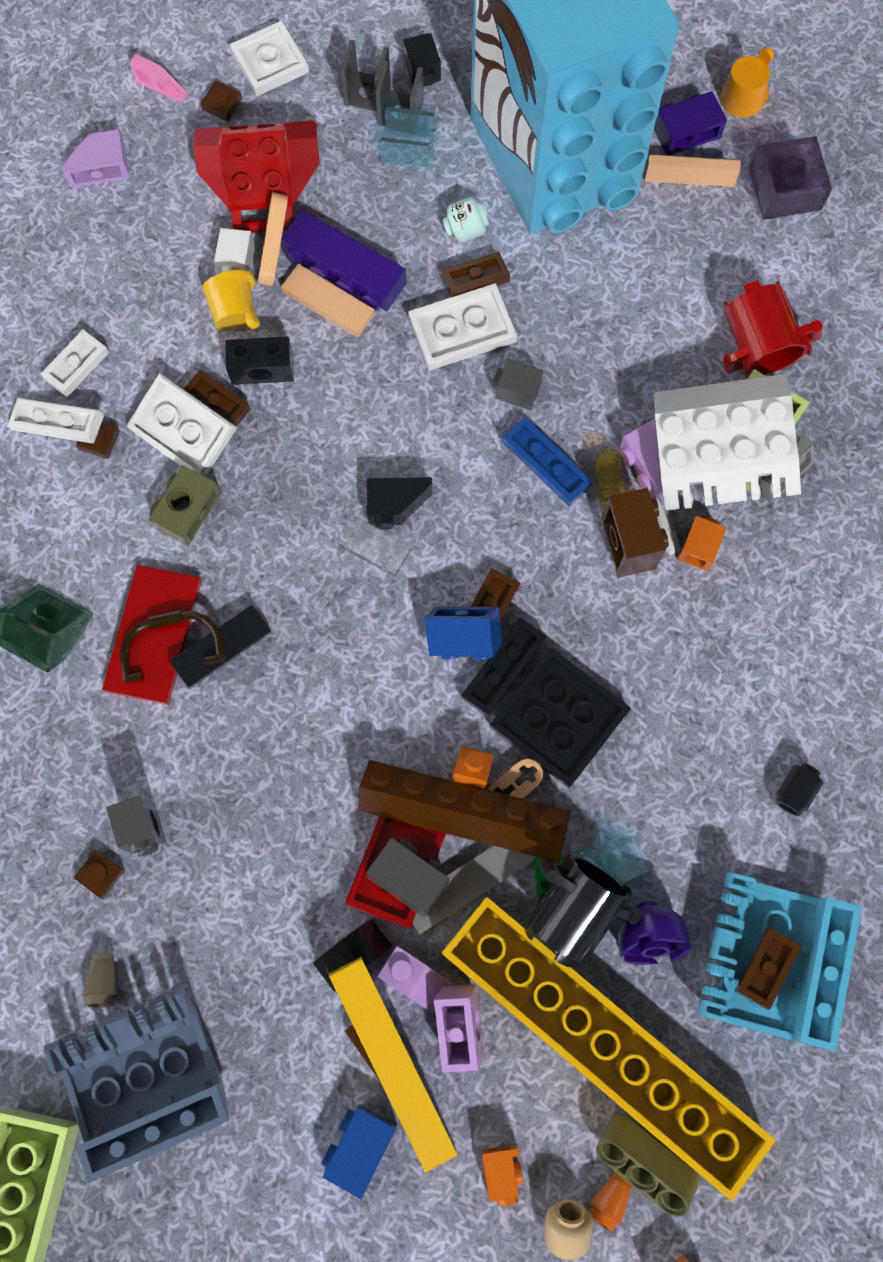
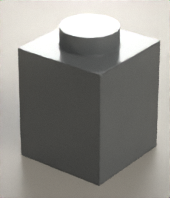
M507 358L504 368L497 369L492 386L497 387L496 399L532 410L542 383L543 370Z

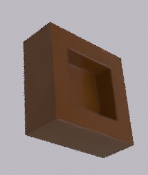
M214 81L200 104L202 110L228 122L241 102L242 96L241 92Z
M102 422L94 444L78 441L76 447L80 451L108 459L120 431L116 426Z
M95 850L74 876V879L97 897L104 899L125 870L100 851Z

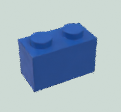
M435 606L424 618L429 656H441L444 660H452L459 657L487 660L494 657L502 646L499 607Z
M361 1104L358 1105L355 1112L348 1109L338 1130L344 1132L338 1146L331 1143L321 1162V1165L327 1167L322 1178L362 1199L397 1128V1124Z

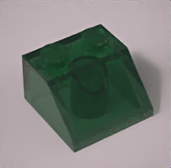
M37 584L0 609V647L48 673L67 659L92 619L93 613L48 588Z

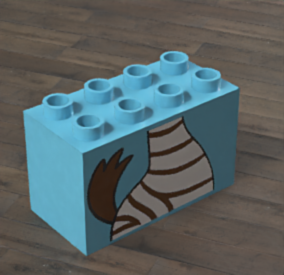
M474 0L470 119L529 234L549 227L552 233L567 231L574 227L582 219L583 213L602 205L608 211H616L629 205L638 196L680 26L666 0Z

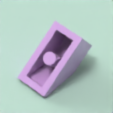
M119 129L103 130L99 133L88 134L64 162L62 170L71 188L130 178L126 147Z
M396 946L377 976L433 1014H435L434 999L441 987L457 986L399 946Z

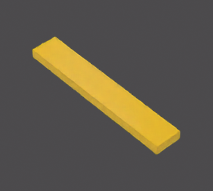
M359 957L329 973L334 988L424 1172L426 1173L457 1156L458 1154L362 958Z

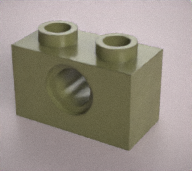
M182 465L178 473L172 474L166 486L167 490L161 500L158 499L152 505L149 521L157 531L189 546L221 492L216 482ZM183 500L190 501L186 508L176 509L179 502Z

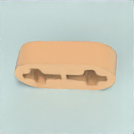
M523 759L496 780L488 790L495 791L499 789V791L503 792L511 786L514 791L509 795L524 799L541 783L543 770L535 760ZM524 767L526 770L533 768L536 771L533 775L535 782L531 783L526 780L518 786L515 782L521 777L520 768Z

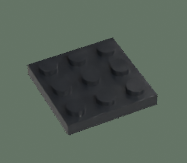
M550 647L492 720L489 728L528 758L535 760L542 769L570 789L630 711L631 707Z

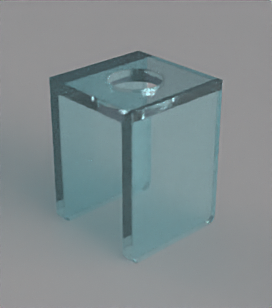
M386 107L387 134L429 139V143L381 137V163L433 170L438 141V113Z

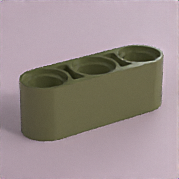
M624 1116L612 1117L596 1146V1153L601 1161L667 1214L675 1217L686 1215L699 1185L697 1173L632 1120Z

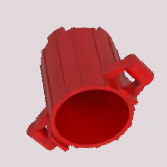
M759 280L743 285L745 289L744 294L739 295L730 304L727 301L724 302L725 316L739 349L733 354H726L723 357V366L726 373L731 374L735 370L743 369L748 379L754 369L763 375L780 371L793 365L805 353L811 355L812 347L810 342L817 341L822 337L823 324L821 321L814 320L810 324L798 325L785 290L779 281H776V284L764 286L760 285Z

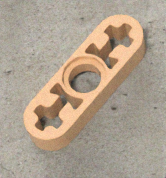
M274 192L271 195L257 284L273 287L287 207V195Z

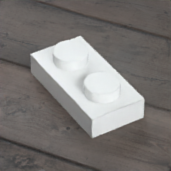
M82 330L40 375L51 386L68 397L107 356L109 351L102 343L85 330Z

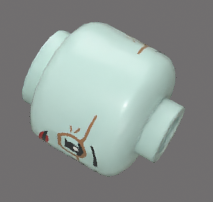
M468 197L450 204L447 207L448 217L443 218L447 235H454L460 243L483 236L486 232V226L490 225L483 201L478 202L475 197Z

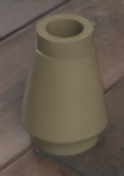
M96 953L92 955V961L82 993V997L85 998L84 1006L94 1008L114 1006V998L118 997L113 954Z

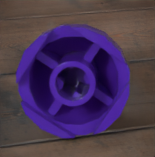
M646 901L638 904L637 910L641 914V919L638 923L630 924L625 919L621 921L618 930V945L620 956H624V961L636 965L659 964L653 957L670 955V961H674L687 955L691 950L684 920L677 912L666 906L658 905L655 901Z

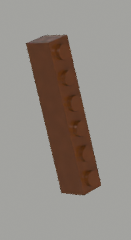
M369 760L359 786L358 811L542 859L550 858L558 863L560 861L571 815L569 810Z

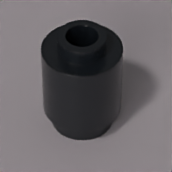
M802 763L801 766L793 765L777 791L778 798L775 803L784 811L800 817L803 811H808L824 784L823 780L819 777L821 773L806 763Z

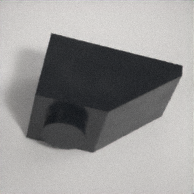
M432 477L367 478L368 524L374 525L375 528L381 530L392 529L394 525H401L433 494Z
M371 918L341 939L315 960L313 964L332 990L336 992L329 973L359 957L362 958L367 968L393 946Z

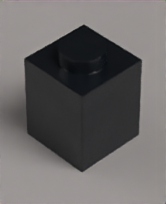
M432 33L403 39L404 61L412 86L414 85L418 67L423 68L424 86H430L437 81H441V60Z

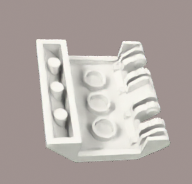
M787 374L654 392L661 480L666 511L680 509L678 490L683 491L684 507L692 508L693 494L690 491V485L703 484L704 490L702 493L705 506L713 505L711 486H716L718 504L747 501L745 482H750L752 500H759L761 490L758 477L771 475L770 490L773 498L781 497L780 478L784 477L786 496L801 495L799 455L792 396Z

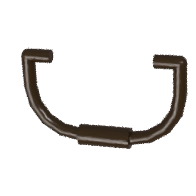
M182 609L149 616L148 620L137 624L123 641L120 656L123 681L131 683L144 679L142 672L131 674L129 665V648L134 638L141 631L148 628L156 629L182 623L186 619H195L204 623L212 633L216 655L205 657L206 665L223 662L225 660L222 636L217 624L207 615L196 611H182Z

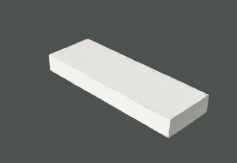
M17 398L7 426L18 432L94 444L104 414L97 409Z

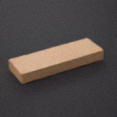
M650 154L645 169L644 181L734 187L741 169V160Z
M300 264L295 267L281 286L283 293L357 338L375 315V309Z

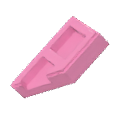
M136 54L133 56L130 64L137 83L179 102L185 100L188 92L162 66Z

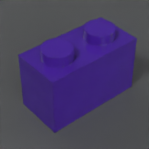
M713 91L704 94H695L687 100L675 104L669 103L658 110L659 114L655 122L654 131L665 154L670 156L720 139L727 119Z

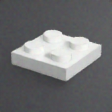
M282 21L229 44L233 57L256 96L309 73L306 60Z

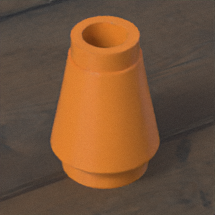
M615 1171L588 1204L591 1207L589 1211L592 1214L593 1221L611 1232L614 1231L616 1225L621 1226L632 1190V1185Z

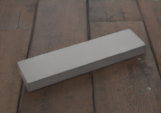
M492 846L447 875L449 878L447 887L427 916L423 918L416 913L412 924L418 934H422L536 860L535 856Z

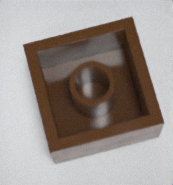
M648 487L609 496L601 518L618 578L655 570L663 558L666 548L669 546L666 530L664 528L660 529L657 517H659L657 500L655 497L651 498Z

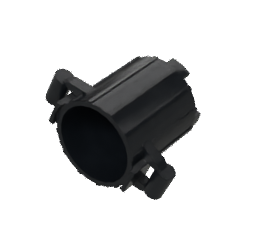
M570 854L567 855L561 865L554 863L550 858H545L540 862L542 872L552 885L528 919L529 924L525 929V933L530 940H533L535 935H537L551 950L558 953L554 958L556 962L570 967L573 961H577L579 964L587 961L617 916L627 920L630 924H636L640 921L641 914L632 903L635 894L629 885L625 883L622 886L612 876L593 863L578 856L572 857Z

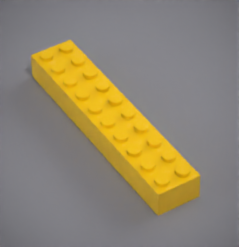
M488 897L484 899L441 954L731 1202L776 1142V1139L575 970L554 960L556 954L534 937L533 940H530L525 933V928Z

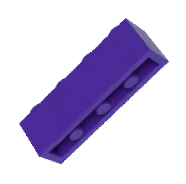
M302 210L281 238L284 254L290 262L296 265H305L323 279L328 278L335 282L340 289L348 294L353 292L360 296L368 306L374 309L379 307L387 312L407 284L406 268Z

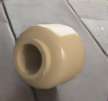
M570 1199L555 1202L548 1208L545 1216L543 1237L549 1252L564 1260H576L583 1257L589 1251L594 1223L592 1214L587 1207Z

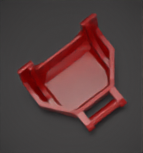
M308 120L196 129L193 141L196 171L231 211L233 229L251 231V233L265 232L267 219L243 221L242 210L269 209L271 195L274 192L288 196L283 231L288 230L295 220L293 205L320 164L317 136L319 122Z

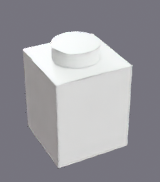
M220 228L214 259L218 274L230 270H246L251 272L255 250L251 231Z

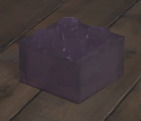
M817 136L756 147L749 165V172L763 220L823 209L832 191Z

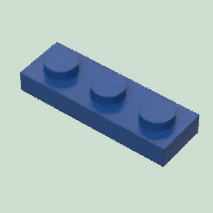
M526 417L502 437V443L568 506H571L592 486L593 481Z

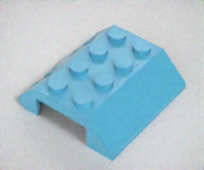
M726 872L723 888L733 891L734 894L722 892L721 901L728 905L736 906L734 916L728 914L717 915L716 923L727 926V930L715 927L709 958L719 961L720 965L707 963L706 971L710 972L711 975L722 977L720 988L711 985L703 986L701 994L713 997V1000L710 1002L700 999L697 1015L836 1052L862 906L828 897L818 899L757 883L756 879ZM767 927L776 930L802 946L770 1010L760 1007L734 991Z

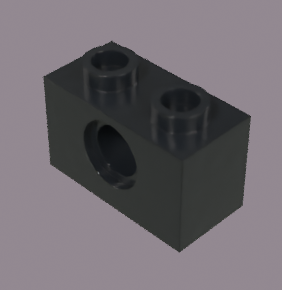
M289 336L225 340L226 370L232 385L294 382L293 350Z

